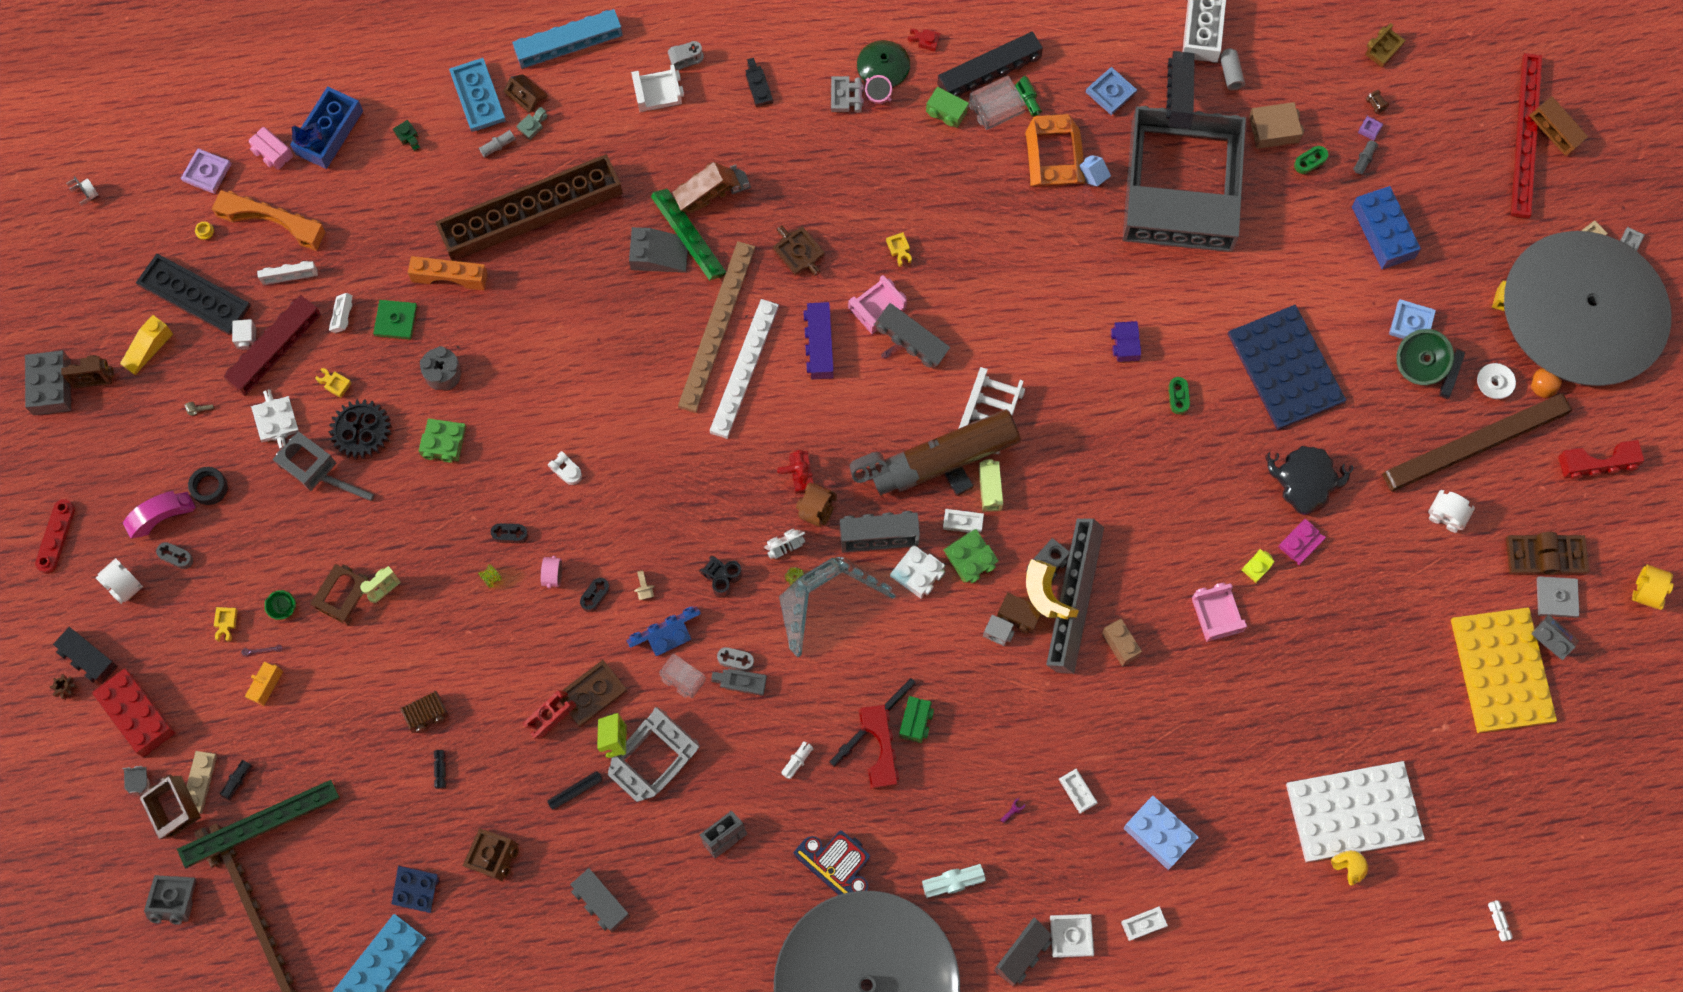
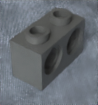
M1051 538L1033 560H1041L1056 567L1052 578L1053 581L1057 576L1056 571L1059 568L1063 569L1067 565L1070 552ZM1058 553L1061 558L1053 559L1051 554Z

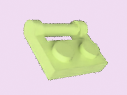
M389 566L379 570L375 575L376 577L370 582L364 581L360 586L363 593L367 594L369 601L372 603L378 602L401 583Z

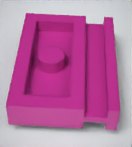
M1304 519L1278 547L1300 565L1326 537L1321 535L1319 530Z

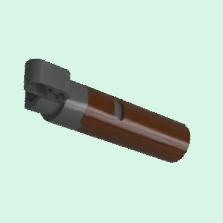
M1005 409L887 459H884L880 452H872L852 461L849 468L853 480L857 483L873 479L881 496L895 489L902 492L1020 443L1021 438L1010 411ZM863 469L862 472L856 473L857 470Z

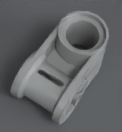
M697 41L673 46L668 50L671 65H674L675 70L699 64L704 58L702 46Z

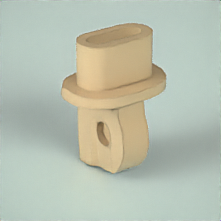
M638 571L641 587L634 591L638 593L639 600L654 597L652 588H655V586L647 585L644 571Z

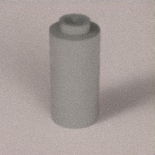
M1231 48L1224 50L1220 55L1227 88L1229 90H1238L1245 86L1238 52Z

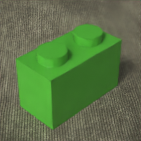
M937 87L927 102L926 112L931 117L944 121L948 126L958 128L968 112L969 103Z

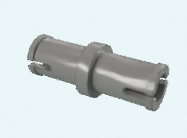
M508 130L497 138L493 137L492 141L479 147V150L485 158L496 150H502L503 146L516 139L512 132Z

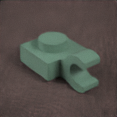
M540 107L533 117L528 114L516 126L517 129L531 140L543 128L540 123L548 117L545 114L546 111Z

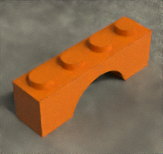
M411 256L408 268L411 282L430 284L436 280H447L456 282L467 289L485 291L488 273L484 264Z

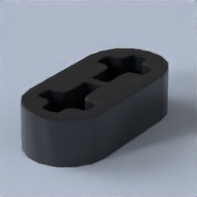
M498 523L491 528V536L499 543L519 544L527 540L528 531L521 524ZM499 529H502L504 533L508 534H501V537H498L495 532H499ZM518 530H521L523 534L520 535V538H517L515 534L511 533H518Z
M595 579L581 596L580 605L584 611H595L607 596L610 586L606 579ZM598 584H599V585L604 584V588H605V589H604V590L600 589V590L598 591V593L596 594V592H597V590H598V588H597L596 585H598ZM594 596L592 599L593 605L586 607L585 600L589 601Z

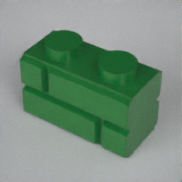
M909 696L899 738L917 743H922L923 738L927 739L930 727H926L928 719L932 720L934 708H931V701Z

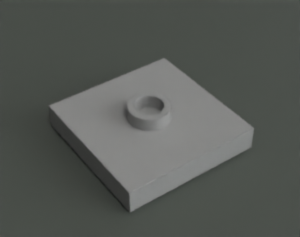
M1537 577L1538 616H1547L1549 614L1553 617L1578 618V579Z

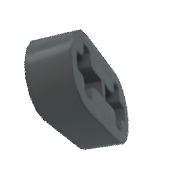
M164 542L156 549V554L161 560L180 569H187L193 563V557L189 552L173 544ZM163 550H169L173 553L172 556L169 554L164 555L162 553ZM178 556L181 557V558L186 557V558H187V561H186V562H184V561L181 562L177 557H178Z

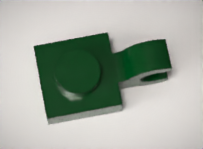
M408 120L392 129L403 145L409 143L414 152L420 148L416 139L418 133Z

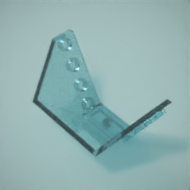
M845 557L831 558L801 576L779 596L790 650L797 658L802 655L809 593L843 572L893 599L896 595L891 591L892 587L885 582L880 583L875 577L869 575Z

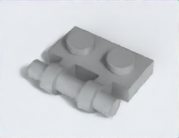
M831 76V112H849V106H854L856 113L862 112V106L864 105L862 78H855V83H849V76ZM849 91L855 92V97H849Z

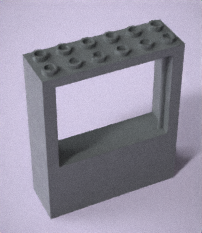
M1136 106L1131 124L1122 241L1233 252L1239 237L1246 117H1240L1239 115L1227 116L1220 113L1207 114L1196 111L1193 115L1191 129L1169 127V119H1166V108L1157 109L1149 108L1148 106ZM1144 132L1228 140L1224 195L1140 186Z

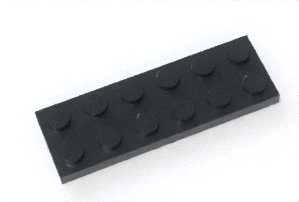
M157 253L136 281L137 286L228 335L232 334L233 321L241 320L251 306L249 302Z

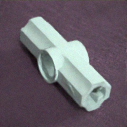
M981 864L961 870L953 869L944 872L941 876L922 881L926 897L931 898L944 893H956L964 890L965 887L973 886L986 880Z

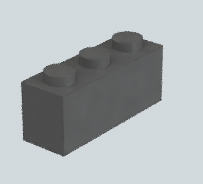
M589 868L570 884L573 887L572 894L578 901L582 898L586 902L584 908L591 916L594 914L598 916L600 920L597 923L604 931L609 929L612 933L630 917L628 912Z

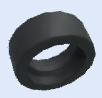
M202 467L194 471L190 476L188 489L193 498L199 503L213 505L225 497L228 484L223 474L216 468ZM207 476L216 477L219 481L218 489L208 496L199 494L197 491L198 483Z

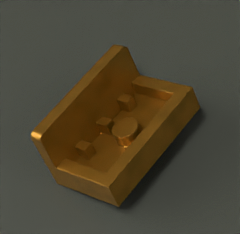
M1392 23L1387 27L1383 26L1377 34L1378 37L1376 39L1372 38L1366 46L1368 49L1365 55L1381 67L1390 60L1406 41L1392 31Z

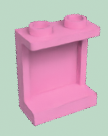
M882 275L880 281L857 299L852 297L848 301V308L868 331L873 334L877 331L876 326L873 324L885 307L891 303L901 311H904L907 305V298L901 291L898 292L891 279H886Z
M1219 583L1214 588L1208 590L1207 588H1201L1196 590L1192 597L1206 642L1244 632L1247 627L1245 620H1241L1231 592L1232 584Z

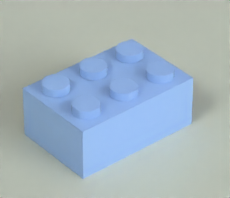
M1154 796L1141 807L1123 828L1168 870L1198 838L1193 831Z

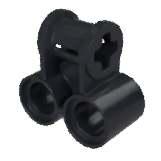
M711 555L709 562L699 572L705 578L712 581L714 594L719 598H724L730 593L729 582L736 583L741 579V566L736 561H729L724 565L719 559ZM730 569H737L738 573L730 575L728 571ZM718 584L726 585L724 590H718L716 587Z

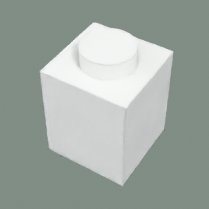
M251 319L233 321L232 342L237 349L249 350L252 343L256 340L255 324Z

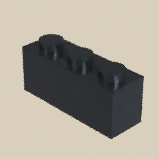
M68 627L53 643L58 649L56 653L63 659L70 658L72 660L70 664L78 671L81 669L86 671L87 673L84 676L93 683L97 680L103 684L118 667L71 627Z

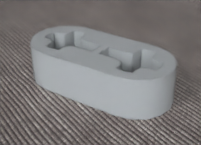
M724 647L717 654L719 664L724 667L749 671L754 666L753 656L748 652ZM726 653H729V657L734 658V660L727 659L725 662L721 655L724 656ZM747 657L750 664L747 663L746 666H742V662L737 661V659L744 660Z

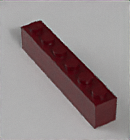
M302 295L294 299L290 303L289 308L285 312L280 313L277 320L265 329L264 334L252 343L251 348L239 357L236 364L227 369L223 377L228 384L246 396L321 316L318 308Z

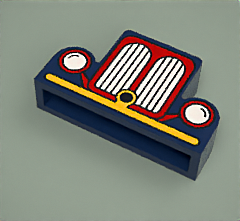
M840 830L822 848L820 839L810 836L804 839L793 852L795 858L836 894L868 891L867 881L863 877H856V875L869 862L870 855L861 848L863 844L855 837L851 839Z

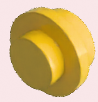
M200 222L196 225L195 234L199 239L207 240L213 236L214 228L208 222Z

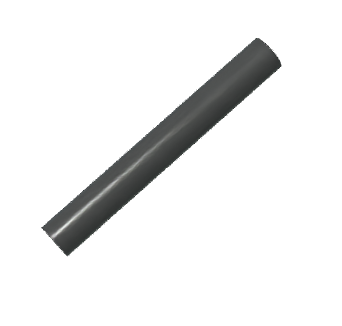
M326 475L321 480L369 501H372L375 496L368 491L329 475Z

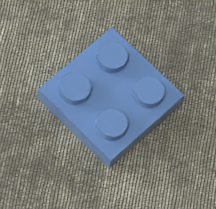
M1111 67L1086 89V93L1110 115H1113L1137 93V89Z

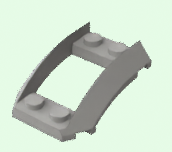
M655 707L651 715L645 719L626 741V755L622 756L621 754L612 757L608 776L636 802L654 797L684 767L699 749L700 745L697 739L694 740L667 715V712ZM653 731L679 756L650 785L625 760Z

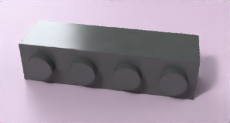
M891 303L885 307L873 324L880 333L887 334L895 344L902 345L910 355L921 359V362L929 368L934 369L950 349L947 344Z

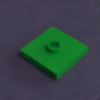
M379 300L373 332L374 336L411 340L417 304Z

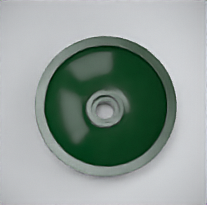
M878 40L866 45L861 50L857 59V71L865 83H867V78L882 75L889 79L892 88H894L907 78L910 71V58L906 50L899 44L888 40Z
M1432 329L1416 330L1407 335L1400 343L1396 355L1397 366L1400 373L1408 381L1417 385H1432L1443 380L1451 371L1454 363V349L1449 339L1442 333ZM1430 355L1431 360L1426 362L1425 357Z

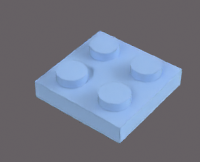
M1399 299L1389 335L1404 339L1416 330L1431 329L1436 310Z

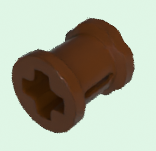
M1380 90L1372 92L1366 98V101L1370 102L1374 107L1376 114L1383 112L1390 105L1382 98Z

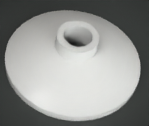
M1498 363L1484 366L1477 377L1480 390L1486 396L1493 399L1508 397L1516 385L1513 372L1508 367ZM1492 381L1496 382L1497 386L1493 385Z

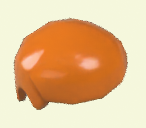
M1540 368L1532 377L1531 389L1542 398H1551L1559 391L1562 379Z

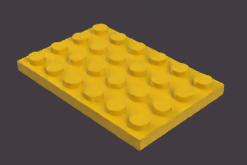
M1529 608L1454 617L1451 619L1477 733L1550 724L1557 721L1537 638L1531 634L1534 631V626Z

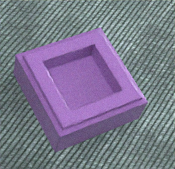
M1367 116L1358 133L1374 141L1383 124Z

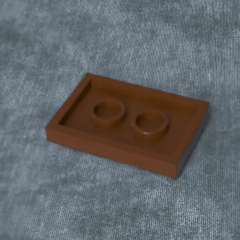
M602 660L562 690L566 691L568 696L563 697L560 703L564 706L566 701L573 700L577 706L569 714L578 726L581 727L626 693L627 689L605 661Z

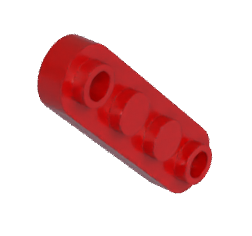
M61 499L53 507L35 561L36 568L44 574L53 572L57 567L75 513V507L69 500ZM65 506V509L60 511L61 507ZM47 560V563L42 565L43 561Z

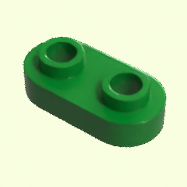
M1315 146L1301 154L1294 163L1295 170L1300 174H1307L1323 165L1328 158L1327 149L1323 146Z
M1174 377L1168 386L1170 408L1175 414L1181 415L1186 413L1190 406L1189 388L1184 378ZM1175 386H1179L1181 390H1176ZM1176 404H1181L1182 408H1178Z

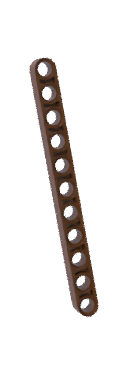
M1559 394L1385 471L1382 476L1390 491H1396L1566 416L1573 409L1564 394Z

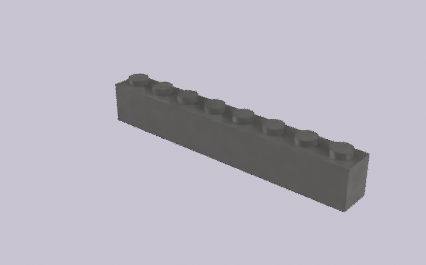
M1077 518L1060 602L1079 610L1077 617H1069L1068 620L1058 617L1055 620L1046 665L1057 673H1075L1104 527L1095 519Z

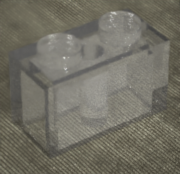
M674 653L659 671L662 677L661 681L668 686L673 685L678 688L677 692L685 698L687 696L693 698L706 681L703 673Z

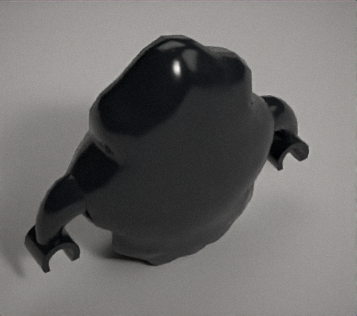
M1299 447L1287 455L1286 463L1279 468L1275 465V462L1279 459L1278 453L1275 454V459L1270 458V452L1265 456L1269 473L1284 488L1282 493L1283 499L1302 515H1309L1318 508L1325 507L1329 501V494L1336 489L1344 487L1349 481L1350 473L1354 469L1353 465H1350L1347 472L1344 469L1345 464H1343L1339 469L1342 477L1338 478V474L1333 469V459L1328 456L1325 449L1315 447Z

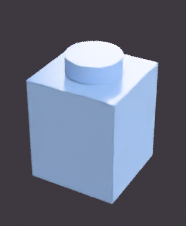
M1089 156L1079 165L1088 184L1098 186L1111 177L1101 157Z

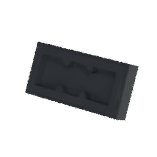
M963 467L944 474L956 496L973 488V484Z

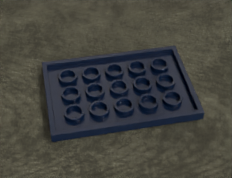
M1296 304L1228 331V336L1277 431L1346 402L1345 396Z

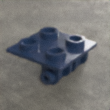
M398 865L391 904L431 913L435 887L439 884L440 877H437L438 874Z

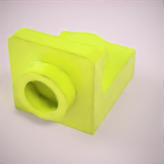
M1260 549L1242 568V571L1257 583L1272 567L1274 560H1272L1273 558L1268 552H1263Z

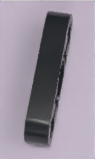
M1455 349L1453 367L1443 380L1439 397L1449 399L1461 368L1465 351Z

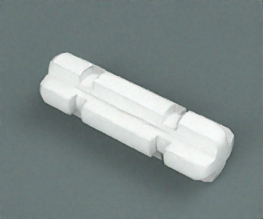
M1500 901L1490 902L1488 906L1490 911H1493L1492 917L1497 931H1500L1499 937L1501 941L1511 940L1513 936L1511 931L1508 930L1509 925L1504 911H1501Z

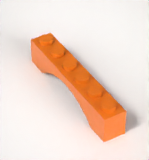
M221 190L212 207L216 217L230 222L246 219L273 221L290 231L300 246L317 251L326 233L322 224L317 220L312 219L310 221L302 215L290 214L282 208L275 209L267 203H257L249 197H240L232 191L225 192Z

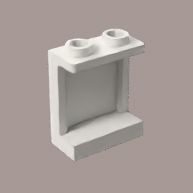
M670 65L671 70L639 76V71L631 72L640 112L682 104L681 97H684L683 87L678 85V81H681L679 70L675 71L674 65Z

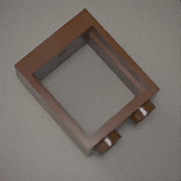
M167 775L160 780L159 784L146 789V793L140 796L141 802L159 839L173 838L201 818L182 776ZM172 789L183 814L169 823L158 798Z

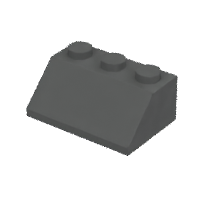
M1034 917L996 966L994 972L1010 985L1014 986L1016 982L1020 985L1027 976L1024 972L1028 966L1033 968L1039 960L1037 957L1038 953L1041 950L1045 952L1052 943L1049 940L1052 935Z

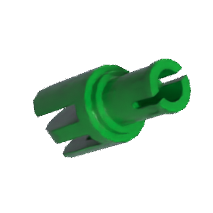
M1023 76L1013 88L1020 102L1025 104L1031 116L1035 117L1040 115L1042 110L1036 101L1037 93L1029 78Z

